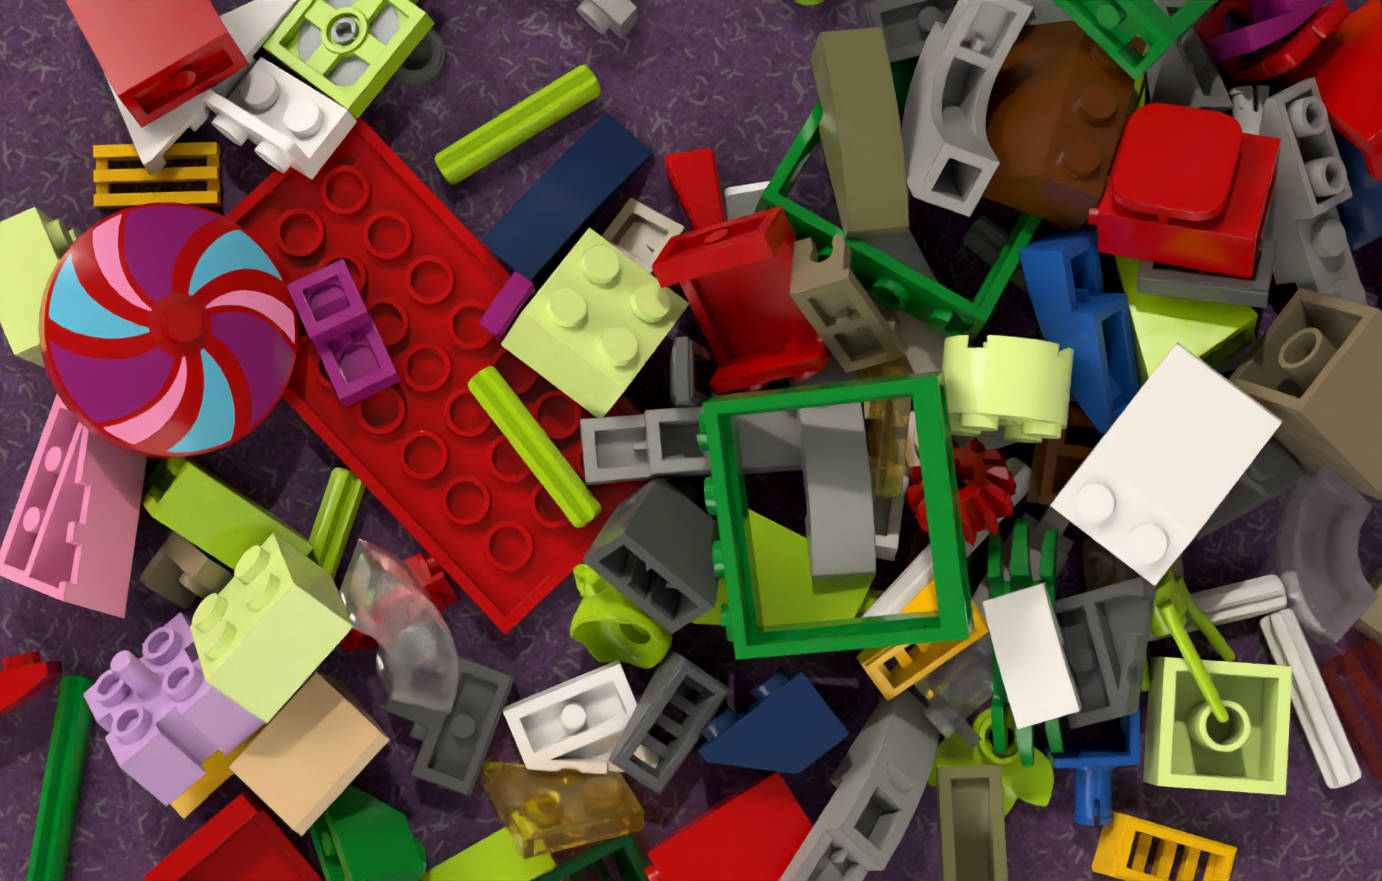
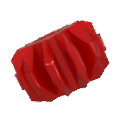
M976 437L964 448H960L959 443L952 439L964 539L974 547L977 532L986 530L998 536L999 524L996 518L1013 516L1014 504L1011 497L1016 494V481L1012 472L1007 469L1008 466L1004 456L998 452L997 448L986 450L984 444ZM921 466L911 467L910 476L913 486L907 489V499L912 511L917 513L916 519L919 526L929 535Z

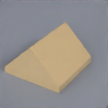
M316 671L229 768L285 823L302 836L390 739L342 681Z

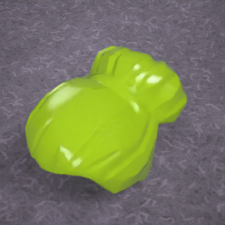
M584 563L573 568L576 588L583 599L571 622V637L585 645L598 662H614L619 660L620 662L644 669H650L659 664L670 651L673 635Z

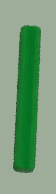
M71 674L65 675L61 679L26 881H64L93 716L83 696V693L96 683V680L91 677Z

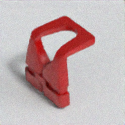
M1221 0L1195 25V32L1209 51L1210 48L1207 40L1226 34L1224 18L1229 11L1241 14L1251 25L1254 24L1247 3L1249 0ZM1335 0L1317 10L1301 26L1285 37L1273 42L1274 44L1247 63L1242 64L1239 56L1218 63L1233 81H1263L1276 78L1279 74L1284 75L1297 68L1321 44V41L1326 39L1350 15V8L1345 0Z

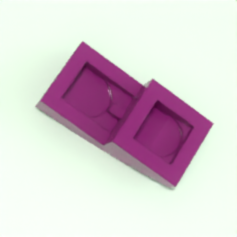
M1325 0L1247 1L1253 25L1207 40L1214 64L1252 52L1285 37L1310 18Z
M344 259L287 285L308 336L316 346L338 398L345 408L402 381Z

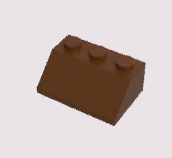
M1073 20L1023 26L1004 60L993 84L986 112L987 139L1000 164L982 196L1069 229L1079 231L1088 218L1089 208H1095L1102 197L1135 80ZM1135 36L1130 43L1143 55L1146 43L1140 37Z

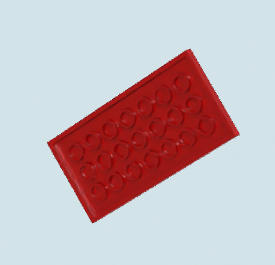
M360 116L356 119V124L312 180L291 166L285 174L275 170L225 217L248 231L262 244L280 268L287 284L344 259L402 381L345 408L338 398L318 350L309 338L295 306L298 325V348L295 366L282 397L496 626L507 635L573 573L575 566L583 563L585 554L615 508L624 499L651 480L586 485L600 503L602 511L584 527L577 528L570 522L468 389L467 383L482 369L488 366L495 367L584 484L585 475L580 420L597 417L500 345V341L482 329L479 321L511 275ZM622 393L604 418L640 415L642 413Z

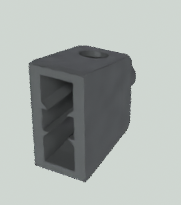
M655 477L624 499L615 508L585 554L583 562L673 634L715 606L718 578L714 571L712 548L713 542L720 540L718 523L695 504L698 491L691 481L682 477L671 478L669 481L665 478Z

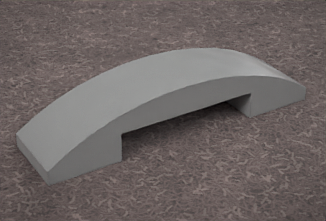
M831 354L826 367L818 374L804 380H794L792 376L787 377L788 387L857 380L855 371L846 373L833 354ZM861 402L795 409L807 503V513L804 521L811 579L874 575L876 572L874 513Z

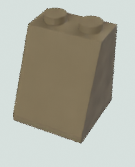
M1299 288L1228 380L1282 420L1273 436L1310 474L1382 501V311L1374 307Z

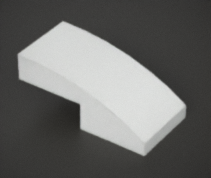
M1045 582L983 601L992 644L1017 729L1080 711L1082 706L1062 647L1064 640Z

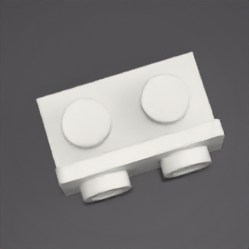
M261 56L227 99L210 88L201 97L217 115L211 124L225 137L239 146H242L246 139L258 145L254 151L276 170L285 174L291 166L311 180L357 122L346 108Z

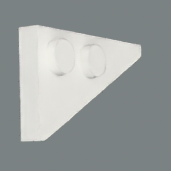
M253 0L221 15L222 21L240 47L249 65L210 89L226 98L256 63L253 55L275 32L300 0ZM107 78L141 162L150 175L158 173L167 164L162 156L188 127L195 132L209 116L211 109L201 99L206 92L204 91L141 128L118 98Z

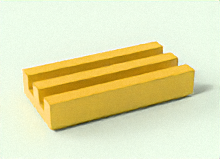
M217 142L174 143L162 156L164 160L207 159V166L162 168L153 175H150L146 168L110 169V161L141 160L134 144L93 145V158L96 159V170H93V182L96 184L94 207L98 210H114L155 202L183 203L198 207L221 206L220 145ZM207 181V191L111 194V184Z

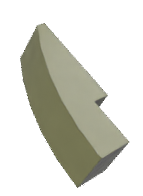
M882 27L820 32L810 62L823 111L818 129L845 238L907 232L909 228V212L903 141L891 66Z
M1001 764L936 767L937 881H1008Z

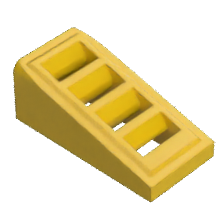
M935 578L899 614L938 610ZM972 600L975 626L969 639L916 644L909 653L906 652L905 648L910 644L865 648L856 658L885 699L890 701L989 632V628L985 618ZM894 656L898 664L889 672L884 662Z
M1113 812L1114 821L1103 825L1092 863V870L1094 872L1124 881H1170L1169 877L1177 846L1180 844L1184 845L1185 848L1175 881L1194 880L1201 851L1210 853L1202 881H1229L1237 847L1130 815ZM1152 838H1160L1151 874H1146L1144 869Z

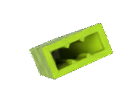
M1110 254L1108 271L1114 293H1127L1141 387L1177 342L1213 369L1252 343L1258 314L1250 306L1138 293L1137 279L1141 260Z
M192 457L183 459L158 458L144 478L141 503L150 515L234 571L241 557L251 547L255 545L261 547L273 532L306 557L314 548L301 533Z
M749 509L763 626L859 618L877 600L880 591L871 587L876 573L869 576L811 579L807 538ZM725 578L718 579L715 606L691 621L692 623L721 625L722 604L728 603Z

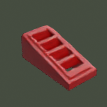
M711 147L665 155L666 174L693 231L725 222L726 218L715 153L711 151Z

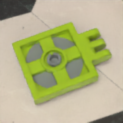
M300 0L262 47L273 58L326 97L346 108L353 117L358 119L435 23L425 11L416 6L419 0Z

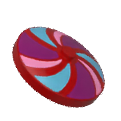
M174 202L140 204L120 210L100 220L79 236L58 260L47 281L39 312V341L48 377L56 393L73 416L90 432L119 449L136 455L159 459L190 458L219 450L240 440L260 425L276 407L290 381L297 355L298 325L294 302L287 288L288 284L280 268L262 244L241 226L218 213L198 206Z

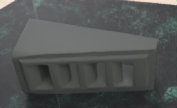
M675 337L668 364L669 409L701 407L703 402L719 395L714 394L709 384L717 371V361L711 351L691 338Z
M670 649L651 678L608 761L661 796L702 735L701 731L710 723L731 689ZM682 681L696 690L691 701L676 692ZM668 702L685 712L679 724L662 713ZM654 723L673 735L667 746L648 734ZM640 744L661 757L656 768H653L634 755Z

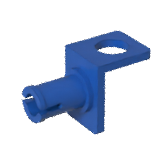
M1139 704L1137 713L1117 718V741L1064 743V753H1051L1049 744L1044 745V755L1054 768L1074 769V822L1094 826V817H1099L1100 825L1110 824L1114 821V813L1112 812V769L1118 766L1140 765Z

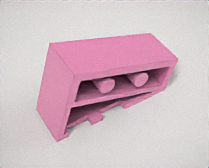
M56 394L0 550V576L61 601L125 618L147 457L119 449L90 432L66 408L58 394Z

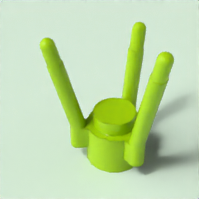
M1167 570L1156 584L1150 624L1151 634L1153 636L1172 634L1217 721L1225 723L1228 721L1229 715L1184 628L1187 622L1185 612L1226 662H1233L1236 657L1235 653L1191 597L1182 576L1174 577L1172 571ZM1147 655L1141 684V691L1143 692L1148 691L1151 687Z

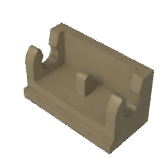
M836 234L833 237L831 243L833 252L822 262L817 260V248L810 237L795 241L789 295L845 372L848 373L904 358L905 348L899 340L900 320L892 309L884 307L881 314L850 269L851 250L840 234Z

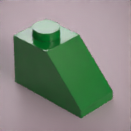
M349 784L309 828L326 881H419L425 873L426 855L423 844L419 838H413L405 814L352 784Z

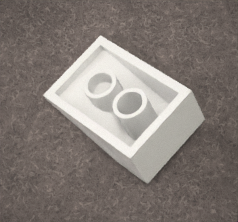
M1177 342L1063 486L1050 506L1155 586L1197 535L1280 426L1282 420Z

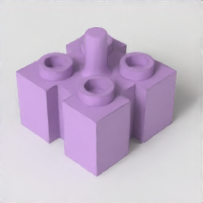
M182 612L147 637L142 644L144 656L138 659L130 651H120L113 657L110 664L111 669L103 673L96 683L83 693L97 723L109 732L105 739L119 767L166 807L206 774L202 763L218 749L227 756L265 724L257 716L206 682L190 629L192 622Z

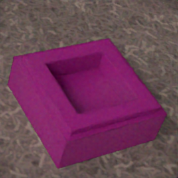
M514 271L479 321L482 329L502 343L521 312L537 294L534 283L517 271Z

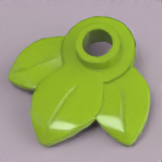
M1007 707V727L1011 731L1012 740L1008 745L1007 753H995L989 739L990 732L992 731L991 708H988L976 717L970 730L950 734L937 746L928 784L936 787V767L1001 764L1005 817L1018 797L1036 806H1047L1053 791L1054 774L1047 757L1035 747L1034 766H1022L1016 738L1014 716L1010 707Z

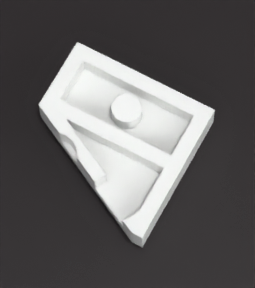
M616 660L503 707V713L528 770L558 771L565 768L577 769L581 773L607 774V771L624 772L608 761L638 704L619 660ZM641 744L634 753L635 756L653 768H656L660 760L658 755Z

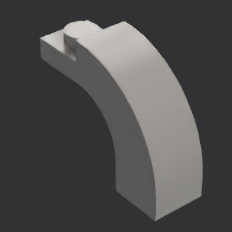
M959 0L946 24L935 21L911 80L901 130L906 181L914 198L968 217L971 216L1000 164L986 135L987 106L997 74L1034 8L1029 0Z

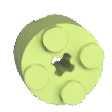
M969 335L945 338L942 370H944L951 434L980 436L981 431H998V428L1004 429V440L1042 443V438H1061V430L1067 428L1073 349L1067 348L1059 351V344L1053 342L993 335L987 336V342L983 343V348H968Z

